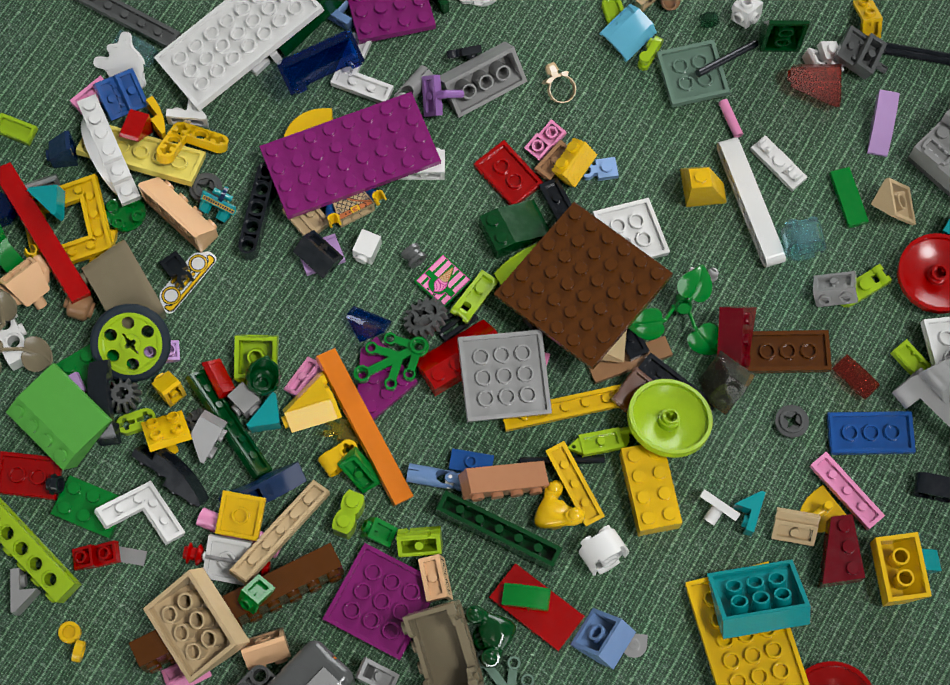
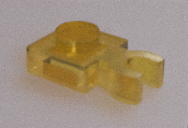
M341 418L340 424H337L334 420L325 423V425L332 426V429L324 430V436L338 435L337 441L342 442L350 439L358 444L359 440L348 419Z

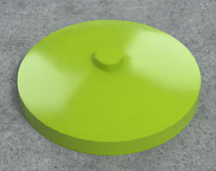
M658 379L641 386L634 393L627 410L628 425L635 439L647 450L664 457L678 458L695 453L706 443L713 426L712 412L705 398L690 385L672 379Z

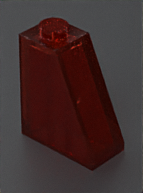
M793 64L791 70H788L787 79L788 82H791L792 88L834 107H840L842 64Z

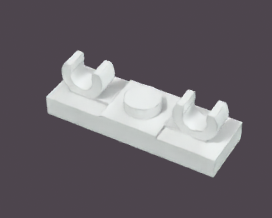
M766 135L750 148V151L791 192L807 179V176Z

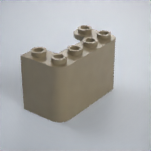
M459 599L409 613L403 617L401 627L404 635L408 634L410 638L413 637L411 645L414 653L418 654L420 660L417 665L420 674H424L425 680L423 685H484L478 657Z

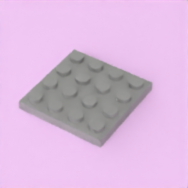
M540 330L457 338L467 422L548 415L552 413L543 336Z

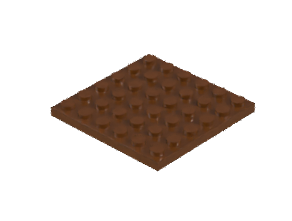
M573 202L496 290L494 295L593 370L671 279L673 273L576 202Z

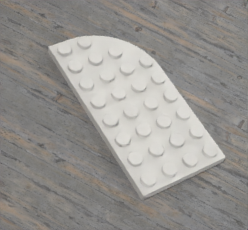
M224 0L154 58L198 111H200L325 10L317 0Z

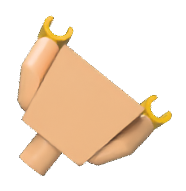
M31 244L34 253H29L26 248L24 249V255L28 258L0 278V289L9 293L15 299L17 306L22 304L28 307L33 304L37 310H40L47 305L43 295L50 290L48 285L50 282V268L41 255H37V246Z

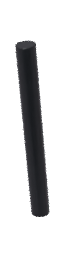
M754 39L695 71L697 77H701L758 47L759 43Z
M605 455L573 456L577 464L605 463ZM548 456L520 457V463L544 461L545 465H552Z

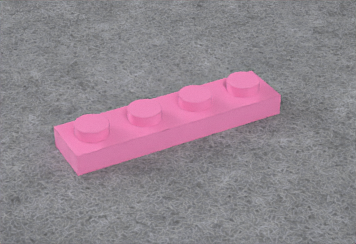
M827 452L809 466L867 531L885 516Z

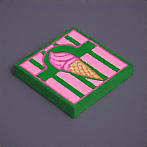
M442 253L414 280V283L431 299L433 297L437 301L440 299L444 306L447 307L472 283V279Z

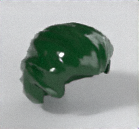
M268 355L252 362L245 374L247 387L255 395L261 397L278 389L281 380L279 366Z

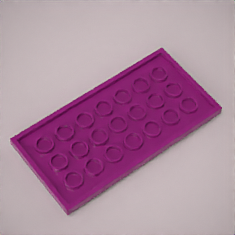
M412 91L259 146L288 220L441 164V159Z

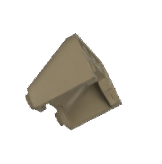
M125 239L81 268L83 272L80 273V276L85 284L90 283L105 311L122 304H138L153 310L163 320L167 318L159 298ZM125 317L122 320V324L126 328H131L134 326V320L131 317ZM149 325L144 326V327L142 328V331L145 330V329H147V328H149V327H151V326H149ZM111 329V331L113 332V334H114V336H115V338H116V337H117L116 331L113 330V329Z

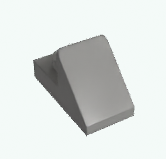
M20 568L10 569V612L15 616H20L41 593L37 588L24 589V587H27V575Z
M364 657L355 678L365 685H396L400 675Z

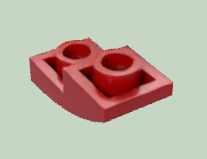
M115 540L72 549L75 571L121 562L119 542Z

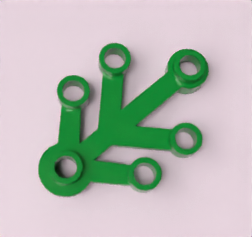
M392 332L386 333L384 336L385 344L387 346H394L396 344L405 347L406 349L402 351L382 347L372 341L368 342L365 346L368 355L378 354L387 358L369 367L365 365L357 366L354 369L355 380L361 384L367 383L372 375L392 366L389 377L385 380L384 385L386 390L394 391L397 388L396 380L402 362L411 356L408 368L403 372V377L408 382L414 381L419 358L425 356L429 351V343L425 338L414 337L409 340L396 336ZM391 336L394 338V341L388 342L386 339ZM421 345L423 348L421 350H416L415 346ZM374 346L376 349L374 351H369L368 347ZM412 372L414 375L408 378L406 373ZM360 373L366 374V377L363 379L358 376ZM389 381H393L395 385L393 387L387 386V383Z

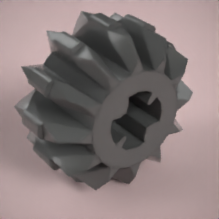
M119 378V384L116 385L115 382H111L113 389H110L113 409L116 408L117 413L120 414L124 409L125 413L128 414L129 408L132 407L133 410H136L135 403L142 402L141 398H139L142 395V391L138 389L139 385L136 382L132 383L129 378L125 383Z

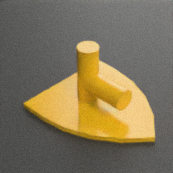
M824 485L807 497L800 510L820 515L817 533L825 532L826 522L831 517L846 515Z

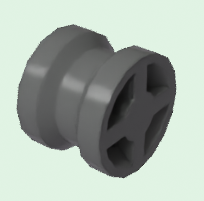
M418 243L411 244L401 253L402 258L407 259L408 265L412 269L421 265L427 258V255L420 251Z

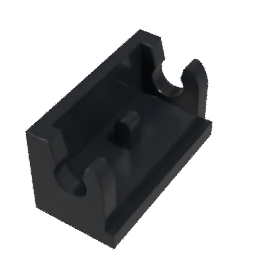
M315 230L304 235L293 250L300 259L322 278H325L329 272L332 273L344 258Z

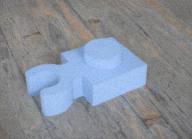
M615 157L595 159V165H590L587 169L590 173L584 174L583 180H590L594 176H597L598 181L617 179L619 175Z

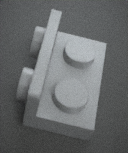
M856 272L815 275L813 295L816 306L824 307L857 303Z

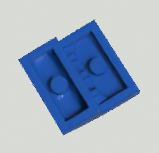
M133 68L93 84L109 122L127 115L130 109L137 111L147 106L146 97Z

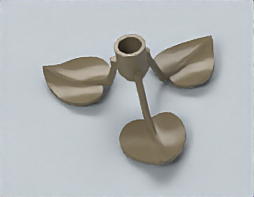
M0 289L1 331L6 325V321L13 320L17 314L15 299L2 289ZM27 337L24 341V347H3V343L0 340V353L4 351H23L21 361L29 371H42L53 362V355L49 345L40 337Z

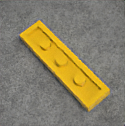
M565 441L545 450L574 507H580L584 510L585 519L583 523L585 527L604 518L605 515Z

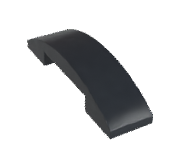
M110 359L89 362L88 396L112 419L98 439L100 446L122 444L119 423H115L109 384V381L113 380Z

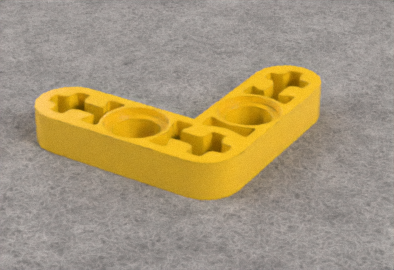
M177 122L171 127L157 147L156 160L161 164L172 163L186 143L215 153H224L228 150L229 140L223 134L186 122ZM197 136H202V137H205V138H204V139H200V138H196V137H197ZM174 141L178 142V144H171L169 142Z

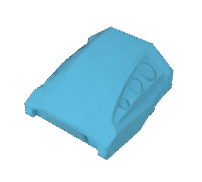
M629 4L599 34L603 35L624 57L623 60L627 62L657 31L653 22L638 7Z

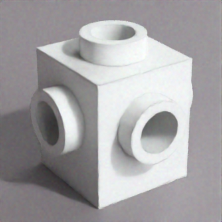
M736 0L731 8V20L747 29L761 17L763 2L760 0Z

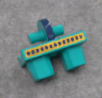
M224 186L222 191L217 188L213 189L212 193L219 197L205 190L202 191L198 207L200 211L208 214L214 205L219 208L215 218L224 223L231 215L234 216L236 212V206L223 200L231 202L233 196L227 194L228 187Z

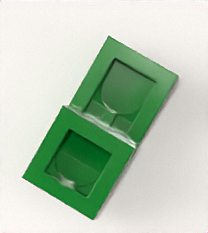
M504 583L501 604L509 607H522L528 610L548 611L551 589Z

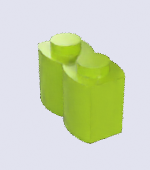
M350 489L344 494L341 501V509L336 513L332 522V529L335 535L347 540L353 536L357 526L356 520L361 517L365 509L363 494Z

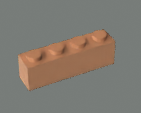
M544 461L466 468L458 475L463 500L471 499L472 502L484 500L485 497H491L492 500L503 498L504 495H511L512 498L522 496L523 493H530L531 496L543 493L542 490L549 486Z

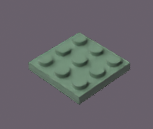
M714 39L657 51L656 57L672 108L730 94L722 66L701 77H697L695 73L697 69L720 58Z

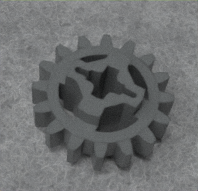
M425 297L423 302L419 299L416 306L411 304L412 310H406L408 316L404 317L403 320L406 322L404 327L411 336H422L426 339L427 335L430 334L433 337L435 331H441L440 326L446 325L444 320L448 319L446 314L448 310L440 299L437 301L433 297L429 300L428 297Z

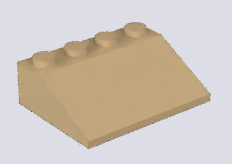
M204 568L188 570L143 608L189 683H192L233 656L250 642Z

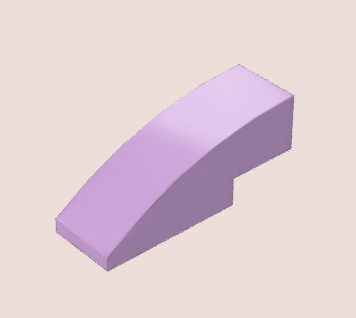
M879 90L871 122L867 154L888 156L900 93Z

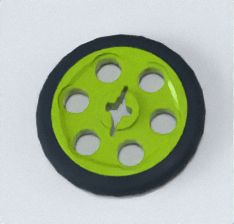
M122 304L107 310L98 318L91 332L90 349L95 361L108 360V351L116 350L119 353V359L116 361L110 360L113 379L119 380L121 378L125 382L129 378L131 382H138L154 376L163 368L170 354L171 337L164 320L156 312L138 304ZM131 317L134 320V326L131 328L124 327L122 324L123 318ZM146 325L154 329V334L150 337L144 336L142 333V328ZM108 329L115 330L117 333L116 339L108 340L105 337V331ZM126 337L129 340L134 339L136 341L134 343L135 349L131 346H126ZM152 346L156 349V355L147 357L144 349ZM135 358L139 362V367L130 369L127 366V361Z

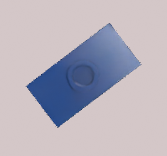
M452 448L449 471L461 473L466 468L493 466L494 455Z

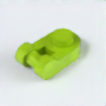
M655 36L654 39H649L646 45L647 51H643L639 55L638 68L640 70L646 71L649 69L664 39Z

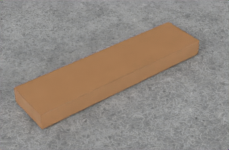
M663 336L646 342L650 350L649 353L631 362L625 353L624 363L600 361L593 370L588 367L594 383L597 384L631 372L634 367H639L650 352L660 360L672 357L673 353L666 337Z

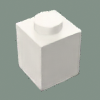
M362 229L352 249L353 258L361 264L368 263L372 265L382 245L381 236Z

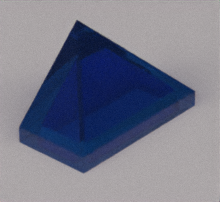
M353 306L346 316L359 342L384 333L392 322L356 306Z

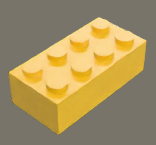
M642 445L621 448L619 457L637 536L679 529L682 525V519L667 457L657 455Z

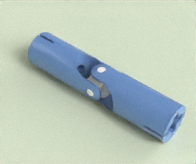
M409 464L406 482L461 491L458 477L460 473L435 467ZM445 475V483L438 481L437 477Z

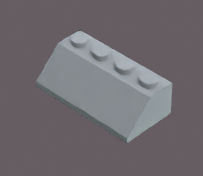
M503 42L440 75L441 90L464 91L463 98H446L458 118L528 82L514 46L507 42Z

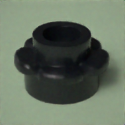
M52 474L51 478L46 480V489L51 495L62 493L65 488L64 478L57 476V474Z

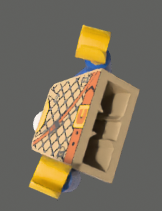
M371 189L327 205L325 215L328 219L329 227L333 228L332 224L339 223V226L342 228L375 211L374 202L379 206V200H387L384 192Z

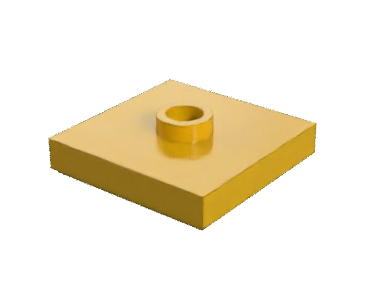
M223 490L215 533L257 541L260 535L267 498Z

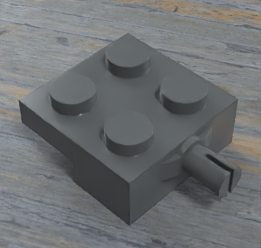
M849 26L833 58L864 80L871 76L875 69L879 70L882 74L888 70V66L879 61L887 43L873 33L867 36L854 26Z

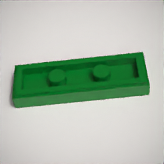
M850 167L830 171L829 175L848 229L868 224L869 220Z

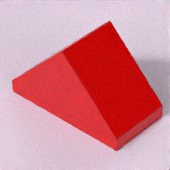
M130 109L119 137L139 142L153 133L150 115Z

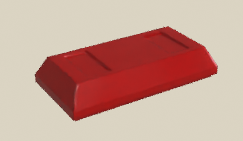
M221 359L202 362L201 364L219 399L226 398L235 389V386Z

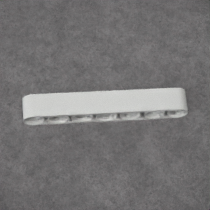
M734 137L718 142L716 145L718 155L763 266L767 268L785 262L784 249L739 139Z

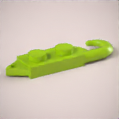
M628 426L580 434L568 446V449L581 454L582 457L618 451L621 448L627 447L629 435L632 432Z

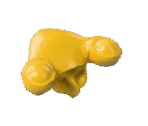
M551 481L549 486L545 488L544 497L534 517L536 527L556 530L563 526H575L584 521V510L580 507H570L563 500H558L564 487L561 481Z

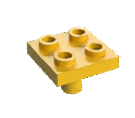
M182 410L141 422L150 452L166 448L176 454L179 451L178 443L192 439Z

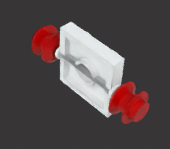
M210 534L208 535L206 551H204L202 544L195 548L192 542H190L189 546L184 547L183 559H186V564L190 560L195 561L196 566L204 560L203 568L211 580L244 586L245 584L232 576L229 570L252 546L253 542ZM270 561L259 572L261 576L270 572Z

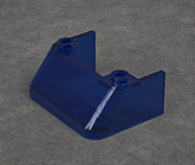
M349 28L280 60L277 67L290 94L293 95L295 92L300 94L308 90L307 86L310 83L349 66H351V69L357 68L362 65L365 59L352 29Z

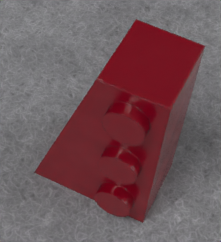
M719 307L717 370L738 372L748 370L751 362L750 350L757 307Z
M853 514L831 517L826 522L818 588L858 583L865 579Z

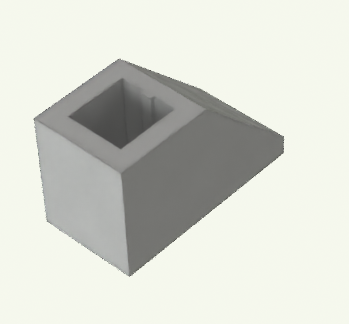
M204 410L191 432L199 461L203 464L207 458H213L218 449L215 447L217 440L221 442L227 433V430L224 429L227 422L207 410Z

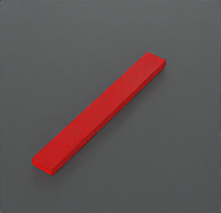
M11 162L0 166V187L70 302L74 304L90 296V290L34 199L27 191L26 186Z

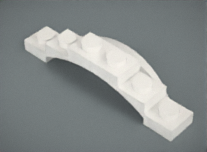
M96 94L77 101L83 115L81 121L82 138L97 171L110 189L118 195L122 206L142 199Z

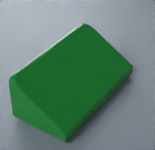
M356 446L337 463L362 493L380 484V480L371 463Z

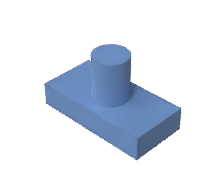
M346 0L327 19L350 31L353 27L351 17L344 14L349 6Z

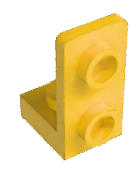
M853 0V6L861 19L860 31L867 36L873 33L878 38H881L883 17L874 1Z

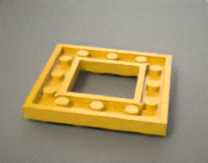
M92 174L60 185L65 191V207L81 202L88 236L62 244L72 263L75 264L99 256L114 246L98 176ZM32 196L38 208L40 209V211L46 219L45 214L50 212L34 196ZM26 230L30 253H34L31 244L35 243ZM37 249V255H41V257L43 258L42 254Z

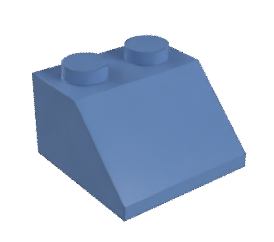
M592 608L570 645L596 662L614 669L636 631L621 618Z

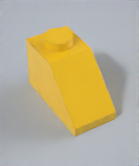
M169 371L160 373L155 377L154 382L151 383L155 391L170 408L187 395L181 382Z

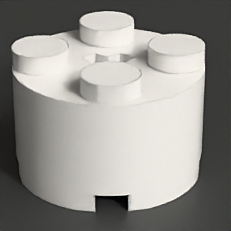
M609 525L600 529L599 534L594 537L588 536L580 542L582 547L579 550V555L593 575H596L597 571L599 574H603L620 563L619 558L622 555L626 558L629 554L628 548L618 533Z

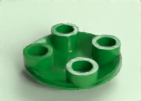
M119 197L106 203V215L109 226L121 232L132 231L139 227L146 217V207L143 201L140 199L126 206H122Z

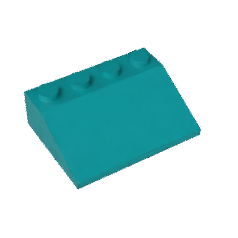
M792 559L707 573L716 617L723 639L810 624L811 606Z

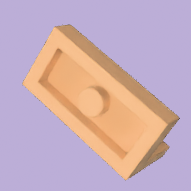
M440 554L418 559L426 601L429 603L441 599L453 600L445 558Z

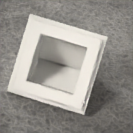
M808 48L802 59L809 73L811 74L826 68V64L821 60L819 51Z

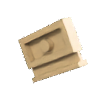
M320 208L289 219L302 236L312 230L319 234L329 226L328 219Z
M777 507L771 539L814 546L820 515Z

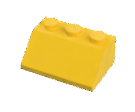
M918 532L876 537L870 542L883 607L905 604L932 596Z

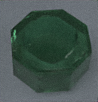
M709 11L701 14L699 17L700 26L703 28L717 26L719 23L718 13Z

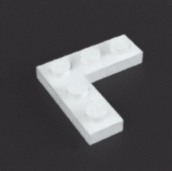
M353 33L330 82L331 86L377 103L389 100L394 90L393 85L358 73L372 42L367 41L366 43L359 44L356 33Z
M151 481L105 503L94 511L105 530L143 511L165 545L181 538L185 534L184 529Z

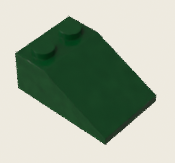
M810 20L762 21L759 28L760 52H799L810 25Z
M534 199L499 207L479 216V226L496 259L541 240L550 230Z

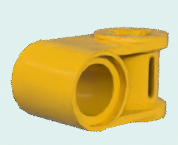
M346 439L318 458V462L330 478L342 472L337 463L347 454V448L351 450L355 446L357 447L353 440Z

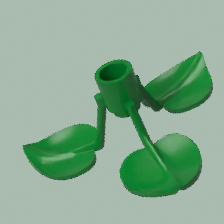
M701 264L679 278L677 283L679 294L676 295L675 304L671 305V309L664 318H662L661 310L646 308L629 327L640 338L645 340L657 339L664 333L665 327L663 323L676 310L680 314H688L692 327L695 330L687 336L690 348L703 355L717 354L719 327L713 323H703L698 328L691 311L692 299L696 302H704L712 293V280L706 267Z

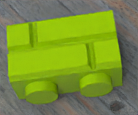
M441 526L410 528V530L407 528L398 529L396 536L398 557L442 554Z

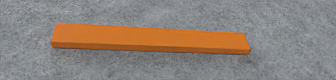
M331 349L316 356L315 359L325 375L392 505L397 506L411 499L414 495L336 349Z

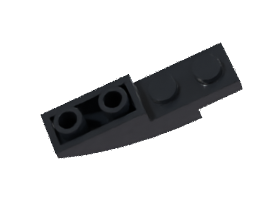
M146 444L134 449L131 456L137 459L141 465L153 469L157 475L165 477L166 480L163 485L171 493L183 497L190 505L197 506L198 508L208 502L209 496L200 480L174 453L166 448L158 452H150Z

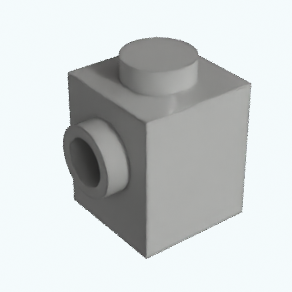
M243 382L227 395L229 402L233 405L231 409L238 416L243 415L246 419L250 415L253 417L262 405L260 399Z

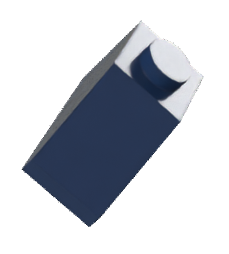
M69 130L62 132L49 141V149H46V158L48 162H51L53 168L78 166L77 147Z

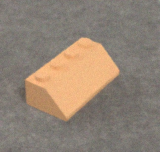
M156 177L138 184L143 200L200 253L218 237L216 224L212 220H206L202 217L203 213L196 206L191 207L188 204V199L182 193L177 194L169 181H163L161 178Z

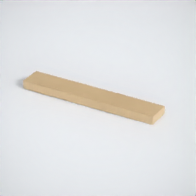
M312 480L232 566L229 573L243 584H248L328 498L330 491L315 480Z

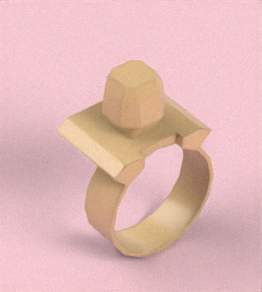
M554 62L545 65L546 73L550 77L543 80L542 84H548L547 92L549 97L556 103L569 102L576 94V85L573 79L568 76L569 71L558 73L559 69ZM556 77H565L572 83L573 93L570 99L565 102L557 101L551 95V83Z

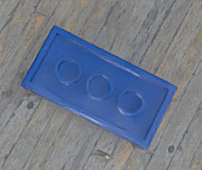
M912 411L828 412L826 414L830 455L914 454L916 452Z

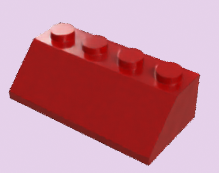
M484 319L419 358L416 368L435 397L462 381L457 338L498 334Z

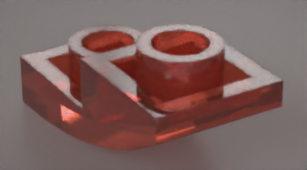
M848 354L832 368L835 374L847 382L850 388L865 400L880 386Z

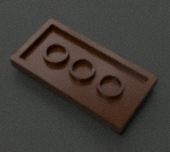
M829 330L753 331L750 350L751 362L747 374L831 372Z

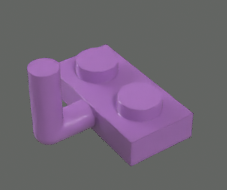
M440 75L422 76L424 117L443 115L442 99L464 97L463 90L441 91Z

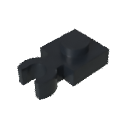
M481 44L446 51L447 59L466 56V59L478 56L477 53H482Z
M174 251L159 262L172 280L177 277V282L182 288L185 287L183 283L184 278H190L192 282L194 281L192 274L186 271L189 269L188 265L177 251Z

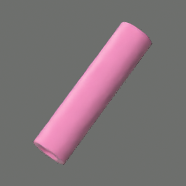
M728 99L721 100L718 104L733 137H741L743 132Z

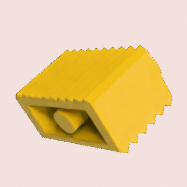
M573 138L568 143L561 157L556 161L554 168L551 169L564 184L575 188L598 154L586 142Z

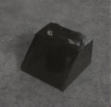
M720 351L698 381L708 403L726 415L748 389L755 375Z

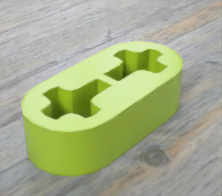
M143 408L119 417L116 423H119L122 435L130 436L143 431L141 422H144V415L148 414L151 418H157L153 410ZM125 421H128L130 424L128 430L122 427Z

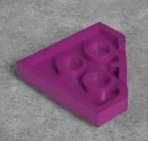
M377 336L372 340L377 345L386 347ZM364 346L360 352V365L369 367L387 357L378 354L370 356L366 353ZM374 346L368 347L369 351H374L376 349ZM401 365L396 380L397 388L394 391L386 390L384 385L385 380L389 377L392 366L372 375L367 383H358V392L373 420H376L418 384L416 379L412 382L404 379L403 372L406 368ZM410 372L406 373L408 378L413 376ZM365 373L359 374V378L361 379L366 377ZM389 381L387 383V386L393 387L395 385L393 381Z

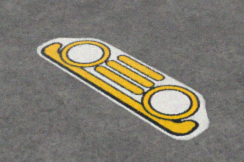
M207 251L191 255L186 261L189 267L186 271L192 274L194 281L192 282L190 278H184L183 283L185 287L182 288L177 282L176 277L173 280L171 279L162 289L159 297L166 313H173L215 264L216 256Z

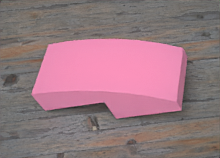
M551 119L539 134H535L524 149L540 161L564 138L567 132Z

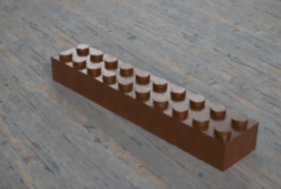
M330 542L262 576L275 587V590L259 606L254 615L244 610L237 601L241 590L246 585L222 596V598L243 629L242 625L251 622V624L256 623L263 618L262 615L271 612V614L276 613L283 608L282 605L288 602L291 604L296 603L303 598L302 595L308 592L310 594L316 593L322 589V585L328 582L330 584L338 582L342 579L341 576L344 575V570ZM156 629L129 642L139 667L146 673H156L163 668L162 665L168 662L171 664L176 663Z

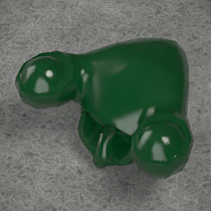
M470 606L465 612L466 620L472 624H479L473 631V644L479 650H485L480 656L481 663L486 668H493L499 663L503 651L513 639L516 625L511 620L489 613L480 606Z

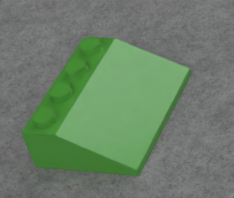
M52 363L35 379L6 411L62 470L77 467L112 421L55 363Z

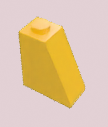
M710 167L681 168L686 207L725 204L727 202L724 183Z
M322 371L317 373L283 409L284 416L281 417L285 429L290 428L292 433L342 417Z

